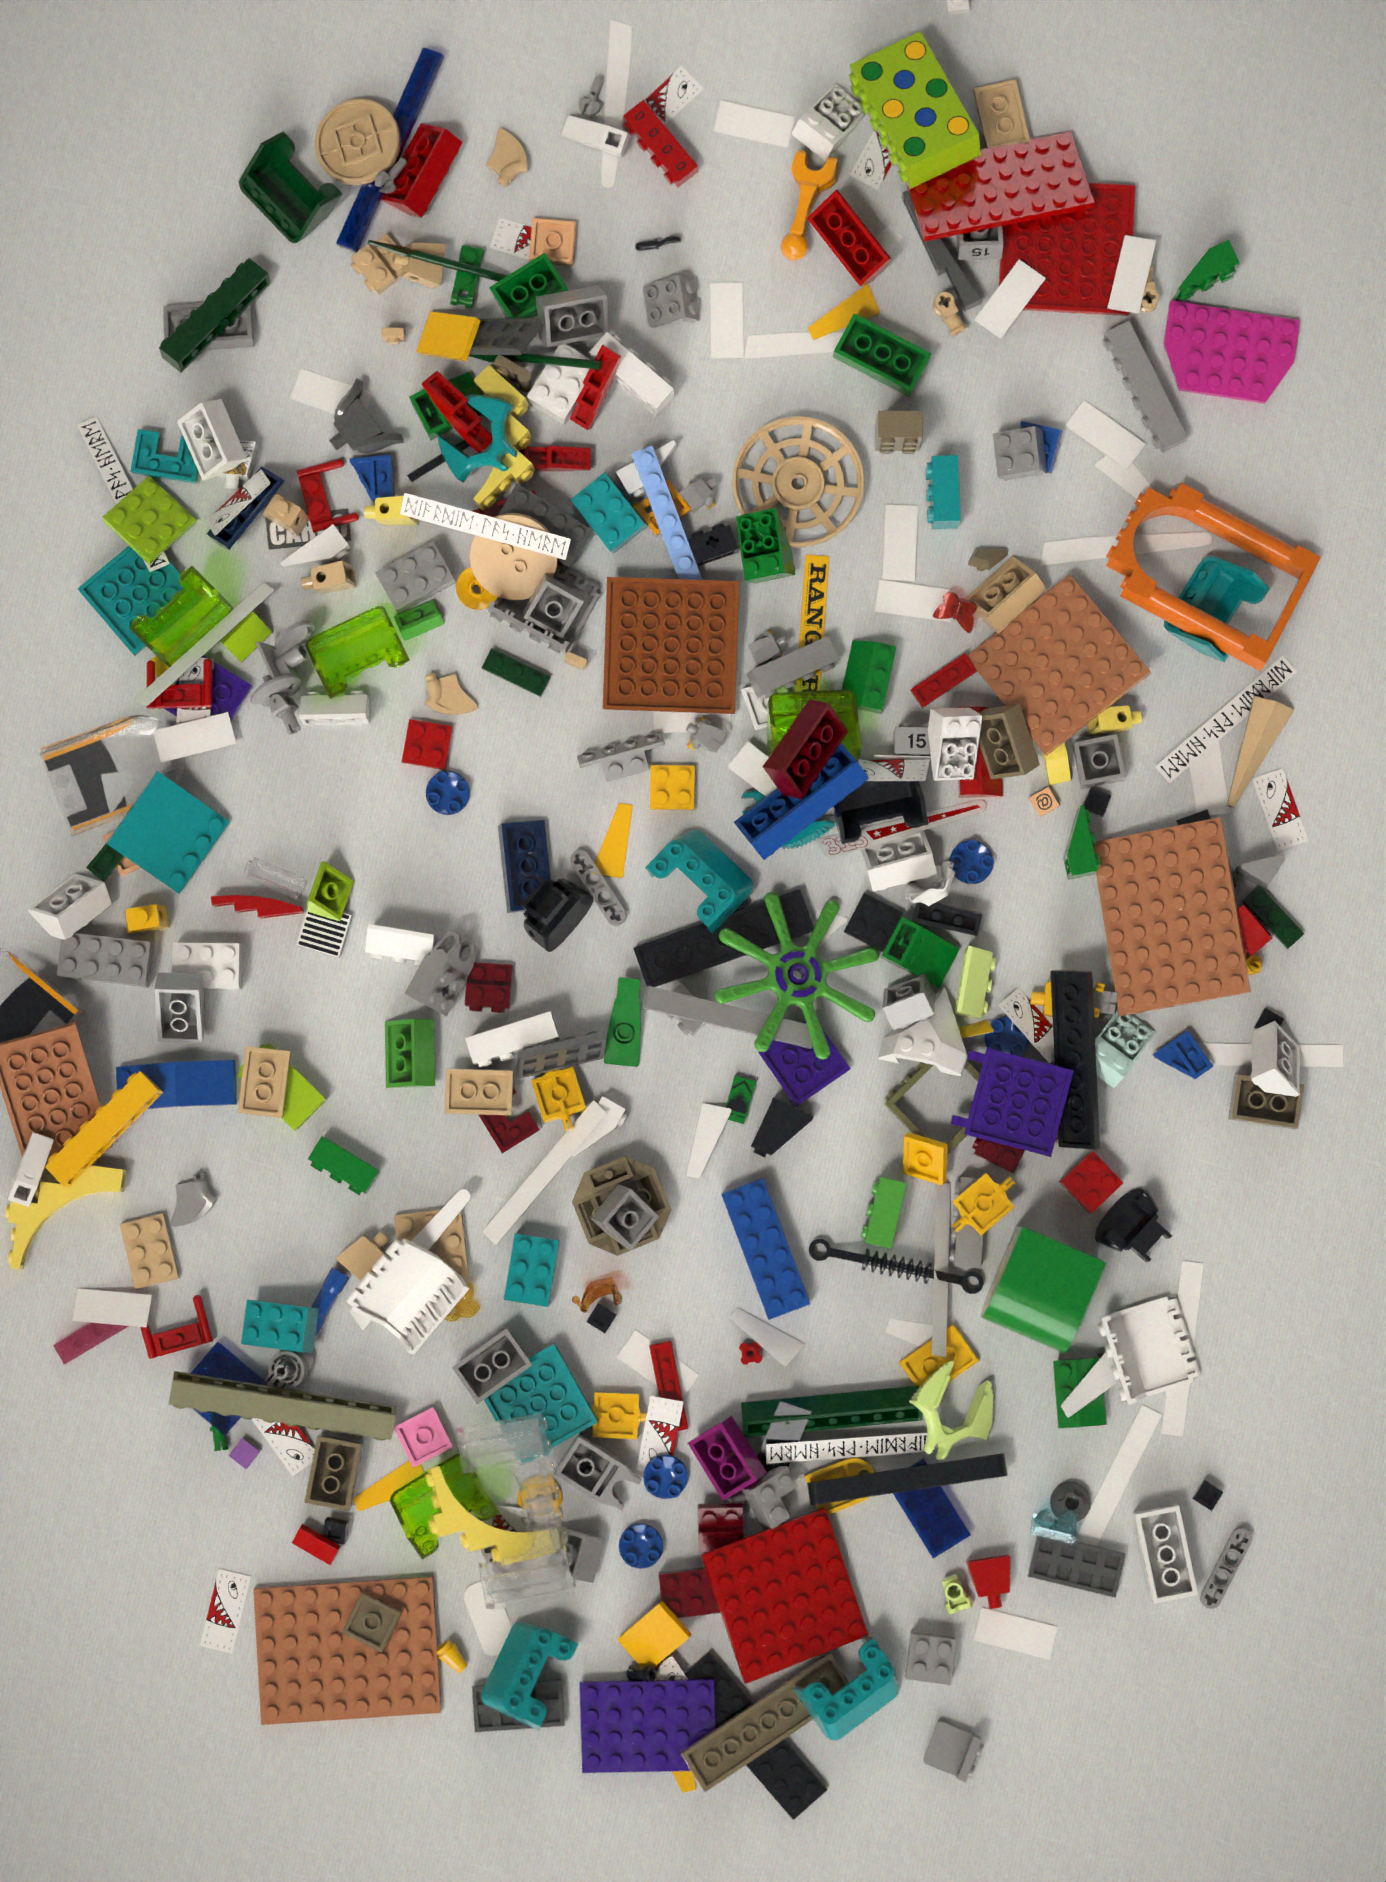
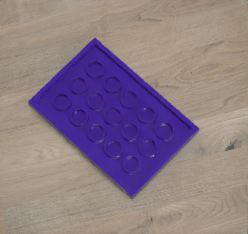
M670 1679L648 1681V1683H645L643 1680L580 1681L582 1773L691 1771L680 1752L716 1729L715 1679Z

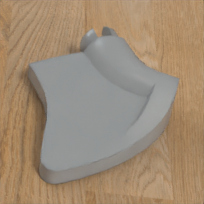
M204 1173L194 1174V1182L175 1185L177 1204L171 1219V1226L177 1227L195 1222L206 1215L215 1204L217 1197L210 1193Z

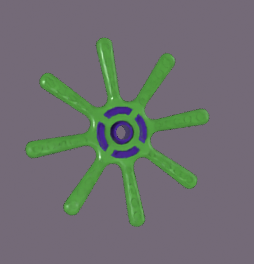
M769 892L765 895L764 900L780 941L781 949L777 954H770L731 929H722L719 933L720 941L764 963L768 968V975L764 979L718 989L715 992V1000L720 1004H724L764 990L773 991L777 996V1003L755 1040L754 1046L756 1050L765 1052L769 1049L787 1007L791 1004H796L803 1011L816 1057L826 1059L830 1056V1049L815 1012L813 1002L817 997H824L864 1022L873 1021L875 1011L872 1008L828 986L826 976L833 971L875 962L879 958V952L876 948L869 947L829 961L821 960L817 955V948L839 911L840 906L838 902L828 900L825 903L807 944L803 947H798L791 940L779 895L776 892ZM793 971H798L802 979L795 978Z

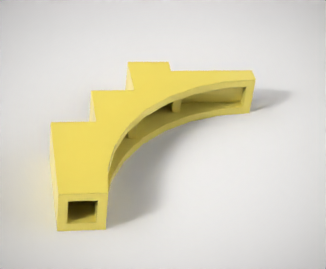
M490 365L474 379V382L484 395L501 397L514 405L505 421V431L508 442L517 451V457L509 453L504 456L503 462L509 468L507 471H500L493 467L484 486L473 498L476 505L482 511L490 508L496 502L497 497L511 487L513 480L521 485L523 482L529 481L535 471L532 463L519 452L529 445L532 436L529 430L516 419L526 413L529 404L526 398Z
M91 1165L69 1188L62 1184L40 1182V1186H37L35 1191V1199H38V1203H30V1206L27 1207L11 1201L10 1205L8 1204L6 1207L5 1217L8 1218V1223H16L17 1225L16 1228L12 1229L11 1241H14V1246L8 1255V1263H11L10 1268L23 1269L27 1251L34 1236L44 1222L58 1209L73 1200L89 1194L123 1192L126 1170Z
M440 1466L427 1468L426 1482L428 1487H432L434 1496H431L434 1509H438V1513L431 1514V1520L428 1521L432 1534L435 1533V1537H442L462 1531L460 1541L463 1548L472 1552L493 1546L494 1549L491 1550L493 1561L497 1562L498 1566L509 1565L554 1551L548 1529L511 1532L497 1529L480 1521L467 1512L455 1499L445 1483Z

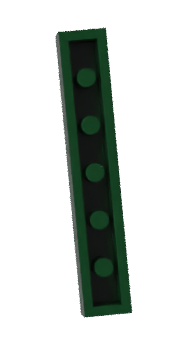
M250 258L244 263H240L235 272L230 277L225 278L220 287L215 292L210 293L205 302L200 307L195 308L190 317L185 322L180 323L170 337L165 338L161 342L159 350L162 358L182 373L271 284L268 272Z

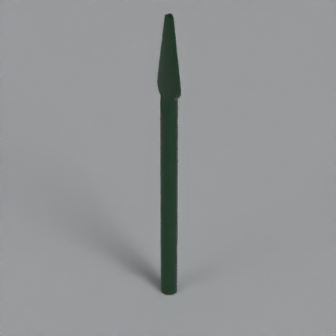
M368 240V243L405 257H411L497 282L508 276L425 252L411 250L407 247Z
M522 353V355H501L510 361L597 370L602 368V361L526 353ZM469 355V357L488 362H494L498 356Z

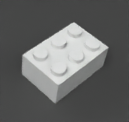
M566 344L559 345L553 354L556 357L591 360ZM546 365L527 395V402L565 425L578 403L576 400L584 386L583 381L589 369Z
M173 943L172 973L203 974L204 989H241L242 945L240 943Z

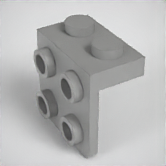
M676 275L646 284L643 287L650 327L655 328L679 320L687 322L699 321V306L696 302V285L693 278Z
M939 1721L923 1761L929 1766L952 1774L957 1779L966 1782L968 1777L972 1778L976 1767V1765H973L976 1756L980 1757L984 1744L981 1743L982 1739L980 1736Z

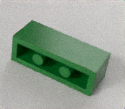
M321 1136L308 1157L312 1161L310 1166L320 1172L323 1169L331 1173L329 1176L331 1179L340 1184L342 1180L350 1184L348 1189L358 1195L361 1192L367 1194L380 1173L378 1169Z

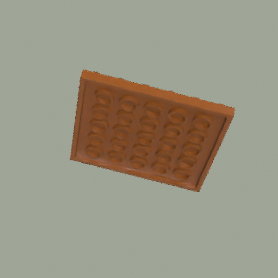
M607 577L603 709L735 714L740 581Z

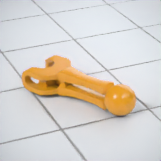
M797 150L791 170L796 183L800 186L799 203L790 229L791 233L787 234L781 241V252L789 260H800L808 252V241L806 239L807 217L810 215L819 194L830 189L836 182L839 169V161L836 157H828L822 169L812 171L807 168L808 157L806 151Z

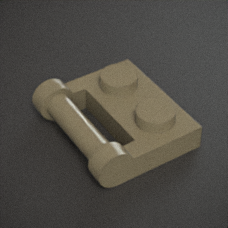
M501 355L497 356L494 361L496 372L507 382L512 380L519 384L521 391H530L532 389L530 372Z

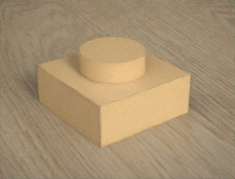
M382 328L381 336L383 341H387V344L398 345L400 342H405L404 328Z

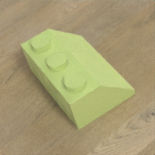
M968 946L965 949L954 1010L955 1015L981 1019L982 1014L986 1015L988 1002L985 1001L986 992L990 993L992 980L988 979L989 972L994 971L996 958H992L993 952L973 946Z

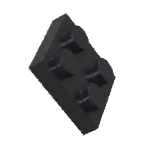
M863 893L844 933L883 953L903 912Z

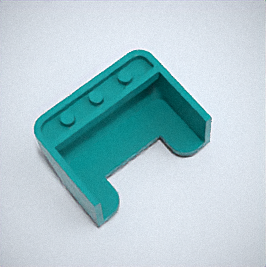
M1207 556L1201 560L1178 598L1228 624L1242 601L1250 604L1260 603L1270 588L1254 571L1214 556ZM1164 620V628L1201 654L1221 662L1226 661L1229 654L1217 649L1210 642L1197 638Z
M692 830L668 843L645 867L652 878L656 877L659 879L668 877L678 868L708 897L698 906L697 915L712 934L751 895L754 889L751 878L698 830Z
M526 1622L515 1623L481 1692L482 1702L492 1709L539 1730L546 1716V1707L541 1701L530 1697V1694L548 1655L560 1661H567L574 1655L578 1643L543 1627Z
M864 1636L861 1638L864 1644L859 1649V1658L867 1670L835 1694L831 1695L825 1685L819 1682H813L805 1688L798 1686L793 1688L824 1736L830 1740L836 1741L843 1738L896 1698L899 1693V1684L894 1668L873 1637Z

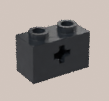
M724 523L713 526L711 531L706 533L703 530L691 534V538H688L697 567L738 553V546L730 524L725 526ZM710 539H713L714 542H717L715 548H712L711 545H708Z

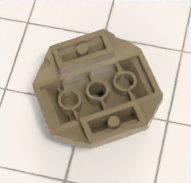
M627 1156L585 1172L572 1201L588 1243L617 1256L630 1250L606 1234L591 1217L618 1184L630 1188L659 1216L632 1250L660 1239L671 1212V1207L655 1168Z

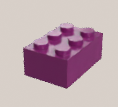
M732 1415L688 1442L689 1447L722 1500L749 1486L767 1473Z

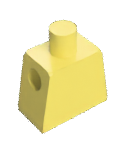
M404 496L376 498L375 505L365 506V518L376 519L381 525H418V519L400 514Z
M1129 705L1108 707L1087 724L1089 737L1125 732L1132 728L1133 724H1141V712L1130 711Z

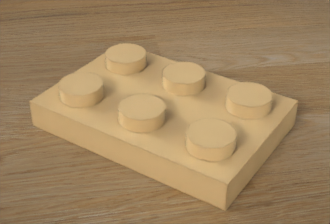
M1016 79L973 88L986 148L1030 142Z
M246 1046L238 1113L283 1118L291 1051Z
M446 1069L445 1114L512 1116L513 1071Z
M164 1213L120 1224L135 1289L179 1279Z

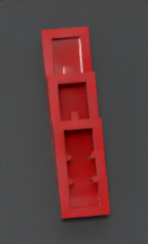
M605 345L601 346L594 359L602 361L601 370L589 369L583 381L584 386L576 400L578 403L570 417V420L586 430L591 429L604 403L621 359V355Z
M438 371L422 382V386L434 404L461 437L478 454L486 451L493 442L492 434L481 425L483 419L467 405L469 400Z
M527 446L519 451L532 463L535 471L591 470V448Z
M246 895L211 896L213 907L234 905L235 912L257 911L260 919L304 913L302 907L276 899Z

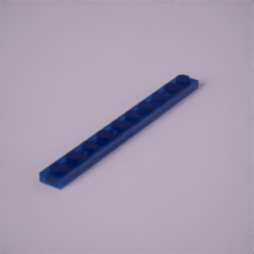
M425 47L422 48L394 111L393 117L399 126L401 145L397 159L392 167L397 163L443 62L444 55L442 53ZM375 181L361 185L336 241L339 247L358 252L384 194L379 192L382 187L375 186Z

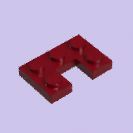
M513 1087V1095H514V1094L517 1093V1092H516V1090H515L514 1087ZM529 1111L510 1123L505 1115H479L502 1154L540 1131Z

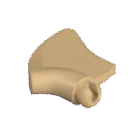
M499 129L497 131L494 153L486 163V166L500 176L497 182L500 185L502 184L503 187H507L517 174L528 172V163L525 151L518 140L506 130Z
M435 673L425 676L429 696L424 704L430 709L441 714L460 715L475 711L478 708L477 704L461 689L455 674L437 679Z

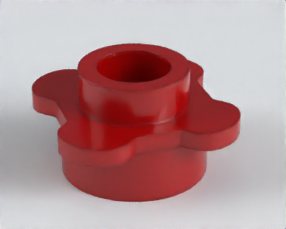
M756 1341L753 1344H740L739 1350L742 1352V1358L740 1359L742 1364L747 1365L749 1362L758 1364L762 1361V1356L760 1355L761 1346Z

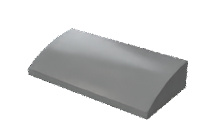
M203 303L163 306L164 339L170 337L175 332L177 326L185 322L190 317L192 311ZM251 304L205 350L254 347Z

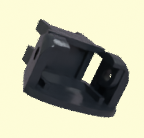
M541 876L539 878L540 884L525 902L521 900L519 904L526 910L523 913L526 917L523 924L527 934L546 951L552 952L565 941L584 918L593 903V897L577 884L562 878L556 882L554 880L549 882ZM564 889L571 893L568 897L563 893ZM536 919L544 924L542 931L534 926L538 922Z
M1138 1188L1122 1196L1109 1209L1100 1221L1094 1238L1097 1243L1121 1252L1123 1249H1131L1144 1262H1149L1151 1258L1146 1253L1161 1236L1165 1239H1170L1172 1235L1156 1221L1159 1218L1156 1214L1158 1208L1147 1189Z

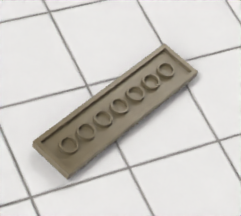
M831 1653L826 1654L680 1752L704 1792L813 1720L793 1690L794 1687L805 1688L813 1682H819L825 1685L830 1694L833 1695L849 1683Z

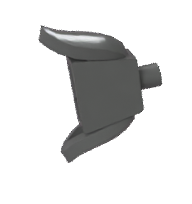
M356 378L352 387L335 409V422L333 424L339 433L329 440L333 447L338 450L347 443L353 451L372 453L394 444L404 443L401 434H384L359 400L363 390V382Z

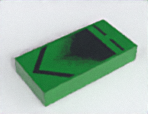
M734 1076L726 1108L732 1110L728 1120L744 1124L756 1081Z

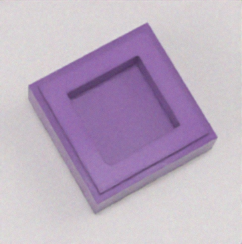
M242 1438L229 1454V1457L247 1469L260 1453V1450Z

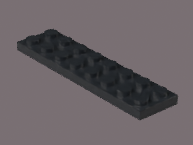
M801 890L779 896L791 939L811 933L814 926ZM765 902L733 912L713 934L702 923L634 947L633 949L646 986L658 987L746 956V954L720 941L719 933L724 928L731 929L762 949L780 944Z
M1052 970L1050 973L1055 1066L1074 1070L1058 1129V1147L1100 1149L1092 971Z
M709 1652L685 1673L688 1679H715L716 1728L753 1704ZM782 1740L746 1764L793 1820L827 1791L826 1787L785 1740Z

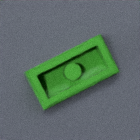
M434 599L394 616L404 641L444 624Z

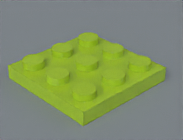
M150 476L144 479L102 517V521L149 565L196 524V519Z

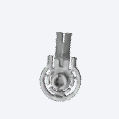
M288 1350L279 1352L271 1359L268 1367L269 1373L264 1380L266 1382L269 1381L267 1386L284 1389L295 1388L301 1385L307 1377V1362L299 1352ZM282 1355H290L288 1357L279 1359Z

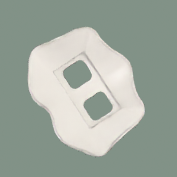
M945 861L941 865L935 866L936 875L907 883L905 899H910L912 903H924L930 906L948 896L949 888L955 875V871L952 870L954 863Z

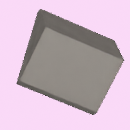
M1282 854L1240 864L1235 868V871L1240 876L1264 889L1271 883L1285 860V855Z

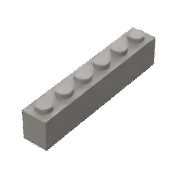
M1130 321L1106 331L1103 340L1104 347L1108 352L1111 351L1114 357L1112 359L1114 367L1117 371H1121L1124 377L1122 379L1124 387L1127 391H1131L1133 405L1136 410L1140 409L1143 415L1141 418L1143 425L1146 429H1150L1153 435L1151 440L1155 448H1159L1161 453L1184 443L1188 437Z

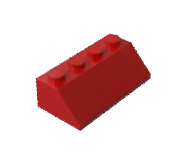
M420 123L402 156L407 164L394 179L396 189L392 193H382L379 199L408 215L422 218L427 212L434 195L438 192L443 178L447 175L450 165L458 155L463 142L445 128Z
M835 190L807 217L808 221L859 286L871 283L886 269L891 260L890 256L838 190Z
M976 706L970 708L979 713L989 707ZM978 743L974 779L958 780V798L1003 797L1002 778H990Z

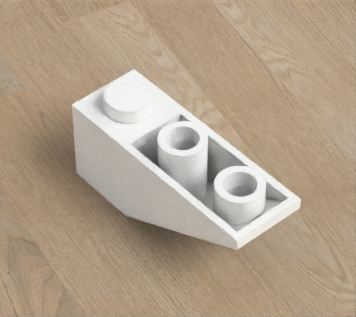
M570 115L566 119L561 134L562 137L621 158L630 138L627 132Z
M32 1132L8 1189V1200L27 1207L30 1206L54 1139Z

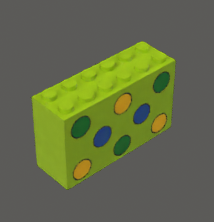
M921 31L850 64L851 74L848 77L852 84L850 86L852 94L855 98L859 97L862 112L864 115H869L871 128L874 132L878 131L880 135L878 138L883 149H888V156L892 165H897L899 169L898 175L902 183L906 182L910 189L981 155L979 133Z

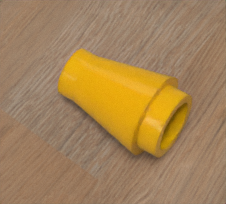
M448 1639L437 1648L438 1658L457 1673L462 1672L468 1666L455 1642H451Z

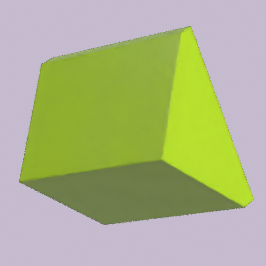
M251 611L219 641L242 663L258 648L256 642L263 643L273 632Z
M321 861L307 900L308 912L340 921L354 881L325 861Z

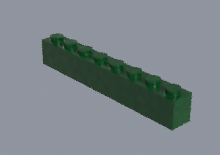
M919 1386L741 1402L744 1436H765L768 1429L771 1428L770 1424L772 1422L808 1419V1422L803 1432L923 1421V1413L909 1402V1400H912L913 1394L919 1389ZM780 1401L812 1411L809 1415L774 1416Z

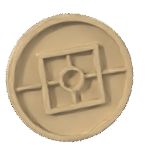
M352 99L332 108L320 122L315 136V152L322 168L333 179L348 185L367 184L375 181L376 175L380 171L387 172L396 161L401 145L400 130L395 118L384 106L368 99Z
M506 513L493 517L550 533L542 523L524 514ZM475 535L470 547V564L476 579L488 592L503 599L523 600L531 598L544 574L553 578L557 569V557Z

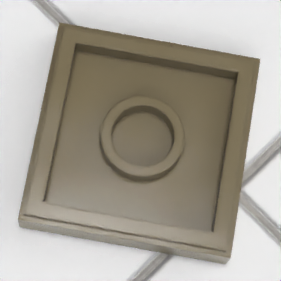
M362 1591L342 1633L382 1653L403 1611Z

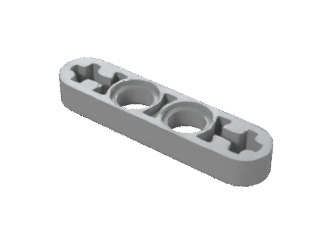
M583 850L575 851L570 857L573 869L607 921L613 926L622 925L626 920L624 908L587 852ZM577 855L586 857L584 863L587 868L589 865L593 867L586 870L583 875L580 873V871L584 870L582 866L574 863ZM589 873L598 875L599 880L595 885H590L586 882V876ZM606 891L610 894L611 899L608 903L599 902L598 895L600 892ZM614 901L617 904L613 906L615 911L622 912L620 915L621 920L618 922L616 919H610L612 917L610 909L607 912L603 909L609 907Z
M1237 1528L1231 1533L1200 1594V1601L1206 1608L1215 1609L1218 1607L1252 1541V1536L1246 1529ZM1244 1532V1537L1247 1541L1240 1543L1238 1548L1243 1549L1240 1553L1236 1549L1230 1548V1545L1236 1546L1238 1543V1539L1235 1538L1236 1535H1241ZM1229 1552H1234L1237 1555V1561L1233 1565L1225 1562V1555ZM1219 1572H1224L1227 1576V1581L1223 1585L1215 1582V1575ZM1211 1583L1216 1588L1222 1589L1221 1593L1215 1592V1603L1210 1602L1206 1604L1207 1599L1205 1595H1211L1213 1588H1209Z

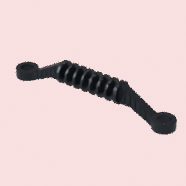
M816 1239L809 1246V1254L816 1261L835 1257L862 1263L863 1271L866 1270L868 1265H871L872 1273L879 1267L881 1275L885 1269H888L890 1277L894 1271H897L898 1278L902 1276L903 1272L906 1273V1280H909L913 1274L915 1282H918L922 1276L924 1284H928L929 1278L934 1279V1270L931 1269V1262H928L926 1267L923 1268L922 1260H919L917 1266H914L913 1258L910 1259L908 1264H905L904 1256L901 1257L899 1262H896L895 1254L888 1260L887 1253H884L882 1258H879L878 1251H875L872 1257L870 1256V1249L866 1248L864 1255L831 1248L829 1243L823 1239ZM818 1243L826 1247V1253L823 1256H816L813 1252L814 1246ZM935 1270L938 1280L961 1285L966 1293L976 1294L983 1287V1279L976 1272H968L964 1276ZM971 1276L976 1277L978 1280V1286L975 1289H969L966 1286V1280Z

